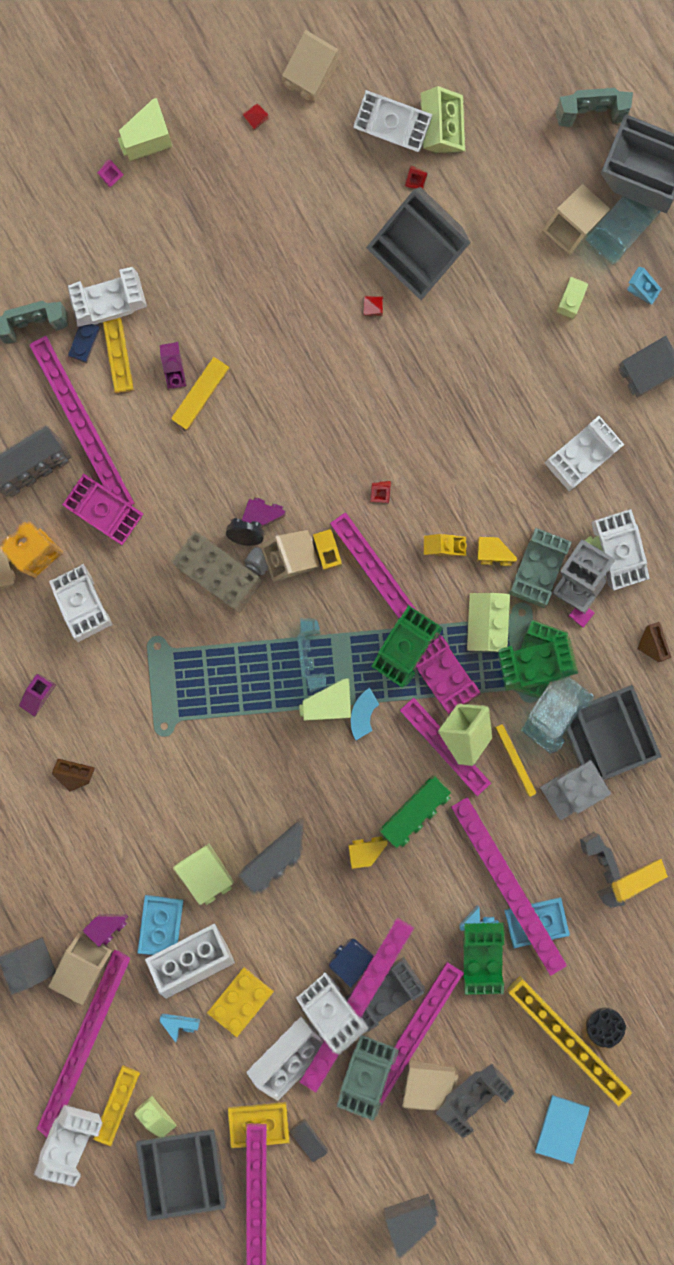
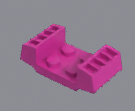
M84 473L62 504L65 508L120 545L124 544L143 516L142 512Z
M439 634L437 639L431 641L416 668L446 713L450 715L457 704L466 705L481 695V693L450 650L446 640Z

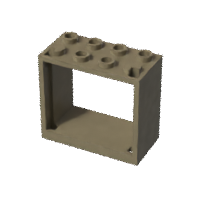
M196 531L192 533L171 562L179 570L239 613L262 583L256 574Z

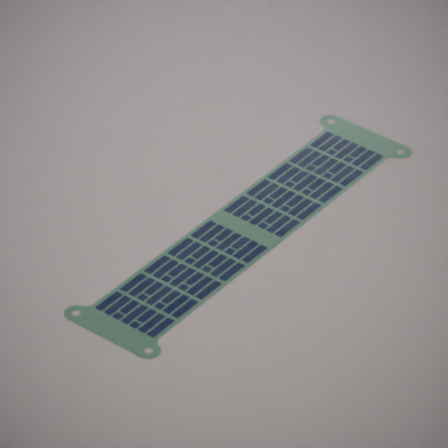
M524 602L515 604L509 615L508 646H512L514 651L520 650L530 620L533 619L532 608ZM524 609L526 611L525 616H519L518 611ZM468 622L438 624L443 628L440 635L446 640L450 650L471 681L475 683L480 693L506 691L498 652L467 651ZM392 629L185 648H172L161 636H154L147 643L154 730L162 737L171 735L176 724L184 720L300 710L299 705H303V700L343 679H349L350 705H354L358 697L368 688L371 689L378 703L411 700L413 697L415 699L433 698L435 695L416 667L413 671L415 675L412 680L403 688L371 667ZM157 642L161 644L159 650L154 649V644ZM515 691L524 702L533 703L538 700V698ZM163 722L168 724V728L166 730L161 729V724Z

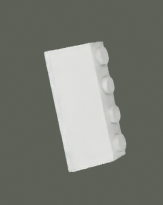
M215 924L145 959L159 993L166 999L235 963L225 940Z
M300 1017L246 1073L258 1089L278 1101L305 1074L324 1042V1038L311 1023Z

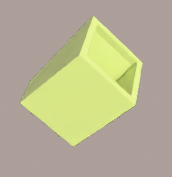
M157 98L152 99L119 130L121 137L118 138L121 150L124 156L128 155L130 161L173 147Z
M343 679L303 700V705H299L300 716H304V720L351 718L349 679Z
M457 704L439 729V734L458 764L473 766L491 741L492 731L488 706Z
M210 843L173 867L200 905L203 903L208 905L216 899L214 896L220 892L222 895L232 889L231 885L234 883Z

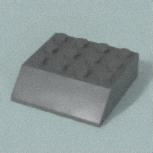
M625 114L601 171V175L612 191L667 214L674 201V133Z
M419 187L410 193L366 248L415 296L422 300L471 242L463 227L427 192Z
M47 425L0 453L1 494L6 497L17 495L20 493L21 488L32 486L37 482V478L50 475L53 472L52 469L57 466L62 467L69 462L68 459L72 458L62 440Z
M633 685L560 713L565 733L578 765L581 766L591 760L603 780L662 757Z
M302 818L249 862L240 872L239 877L254 894L257 891L262 893L269 887L272 878L277 880L285 873L287 865L292 867L300 860L304 826Z
M214 1129L136 1141L147 1221L226 1209V1191L219 1145Z

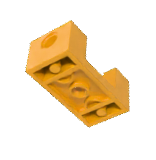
M31 522L21 524L17 528L18 532L13 537L8 536L2 542L3 546L0 547L21 572L34 578L64 553L43 529H37ZM22 538H26V539H27L26 542H24V543H23V542H20V543H19V541H20Z

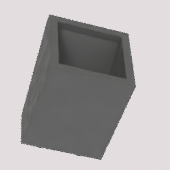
M667 336L660 338L619 364V372L623 378L627 379L629 383L628 388L632 395L635 394L636 398L674 379V349Z
M43 937L8 950L0 956V966L11 995L33 987L53 976L56 972Z
M429 1193L384 1208L385 1220L397 1257L401 1258L437 1225L438 1209L435 1200L430 1199Z

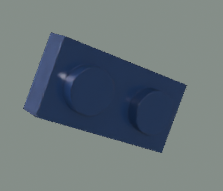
M94 324L79 326L68 356L87 363L100 327Z

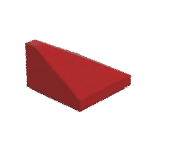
M258 103L242 114L254 130L269 119L268 113Z
M410 166L405 187L411 189L421 187L423 189L428 173Z
M364 296V315L383 316V296Z
M391 481L372 483L370 502L389 503Z

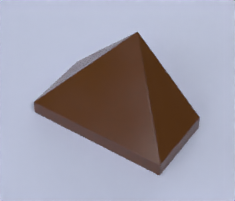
M660 621L646 626L637 648L657 662L672 658Z
M57 759L52 775L70 792L90 784L95 767Z

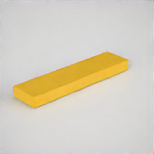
M122 317L103 322L115 394L134 391Z
M213 357L171 420L185 430H188L230 367Z
M499 724L494 728L529 797L535 795L537 792L504 725Z
M657 859L611 884L617 901L622 902L668 876L662 859Z
M122 1065L103 1112L99 1134L94 1136L93 1140L111 1147L140 1075L139 1071Z

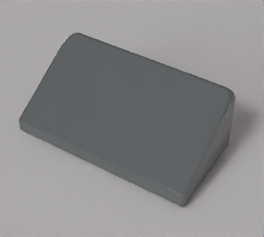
M305 1119L289 1130L312 1162L328 1153V1148Z

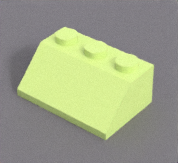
M439 86L421 92L422 111L433 115L423 141V149L435 153L465 151L463 95Z
M470 593L467 651L498 652L499 649L508 647L510 594Z

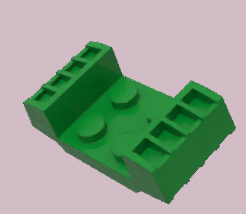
M408 605L379 650L371 667L400 687L407 686L415 675L413 671L432 640L438 638L443 628Z
M531 619L520 650L553 642V635L564 633L568 635V632ZM546 683L526 689L514 690L544 700L551 685Z
M566 633L553 635V642L514 651L512 646L499 649L498 658L506 691L526 689L579 674L570 637Z
M503 922L464 923L463 975L465 995L504 994L503 945H505Z

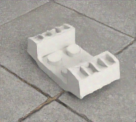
M366 90L353 128L420 152L433 115Z
M133 267L119 270L120 278L83 288L80 281L68 286V293L77 327L102 323L132 314L136 310L147 307L138 273Z
M598 416L564 447L553 454L545 462V465L570 492L618 451L624 443L604 420Z
M630 509L593 521L594 535L599 536L603 552L615 559V562L605 575L608 586L616 590L650 579L646 556L632 510Z
M84 564L49 581L63 617L73 638L77 642L113 625L101 604L93 586V579Z
M324 973L303 993L297 996L296 999L334 1053L340 1054L369 1028L363 1019L356 1015L339 992L340 988L327 973Z
M64 1105L52 1125L40 1153L34 1175L40 1179L75 1187L81 1175L76 1166L89 1136H98L102 1125L99 1114Z

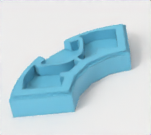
M370 688L358 697L352 709L351 729L355 740L372 731L370 716L379 703Z

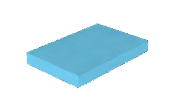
M145 895L137 953L155 955L178 943L184 899Z
M561 897L531 904L552 940L570 936ZM505 909L513 948L531 945L512 910Z
M552 1095L535 1152L573 1164L590 1107Z

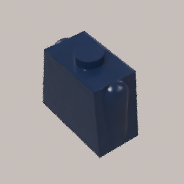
M352 938L344 946L339 945L334 951L335 956L329 963V968L351 988L366 971L375 955L356 939Z

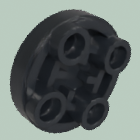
M234 518L226 528V537L237 544L255 546L263 542L264 531L261 529L262 524L253 521L248 523Z
M607 1007L596 1009L587 1019V1034L591 1041L600 1047L613 1048L625 1035L626 1024L622 1016L614 1009Z

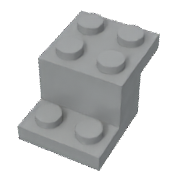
M581 540L561 569L563 577L552 592L553 595L586 614L605 585V575L615 562V559L586 541Z
M591 760L576 769L572 767L540 786L560 820L574 812L578 814L611 795Z

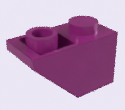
M179 342L160 345V357L167 388L172 389L186 386Z
M254 497V500H248L242 521L248 523L256 521L261 523V528L285 517L286 511L280 505L273 503L270 506L264 504V500Z
M36 674L27 687L19 707L35 717L56 687V684L43 675Z
M99 914L82 931L98 947L102 943L106 946L114 938L111 934L116 929L120 932L127 925L125 920L128 916L126 914Z

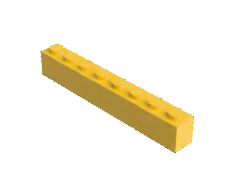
M521 976L507 988L508 993L618 1107L632 1094L627 1085Z

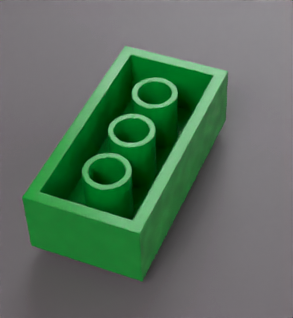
M432 775L379 829L380 833L396 849L399 846L403 848L410 841L409 836L413 832L416 834L424 826L422 822L426 818L430 820L437 813L435 809L440 804L444 806L451 799L449 795L452 792Z

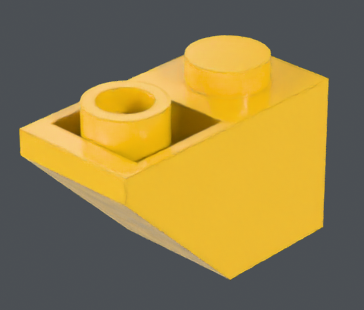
M329 529L313 534L323 570L326 571L342 566L332 530Z
M446 534L424 536V555L466 556L467 545L466 537Z
M478 538L477 561L481 562V565H493V562H499L500 566H512V563L517 562V557L499 538Z
M378 836L372 837L371 841L364 842L363 839L352 840V844H349L352 869L372 866L387 846V839Z

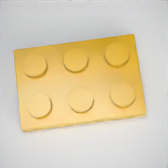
M243 967L208 1010L207 1014L235 1037H238L274 991L247 968Z
M286 1102L228 1107L231 1148L247 1147V1124H267L266 1145L290 1143Z

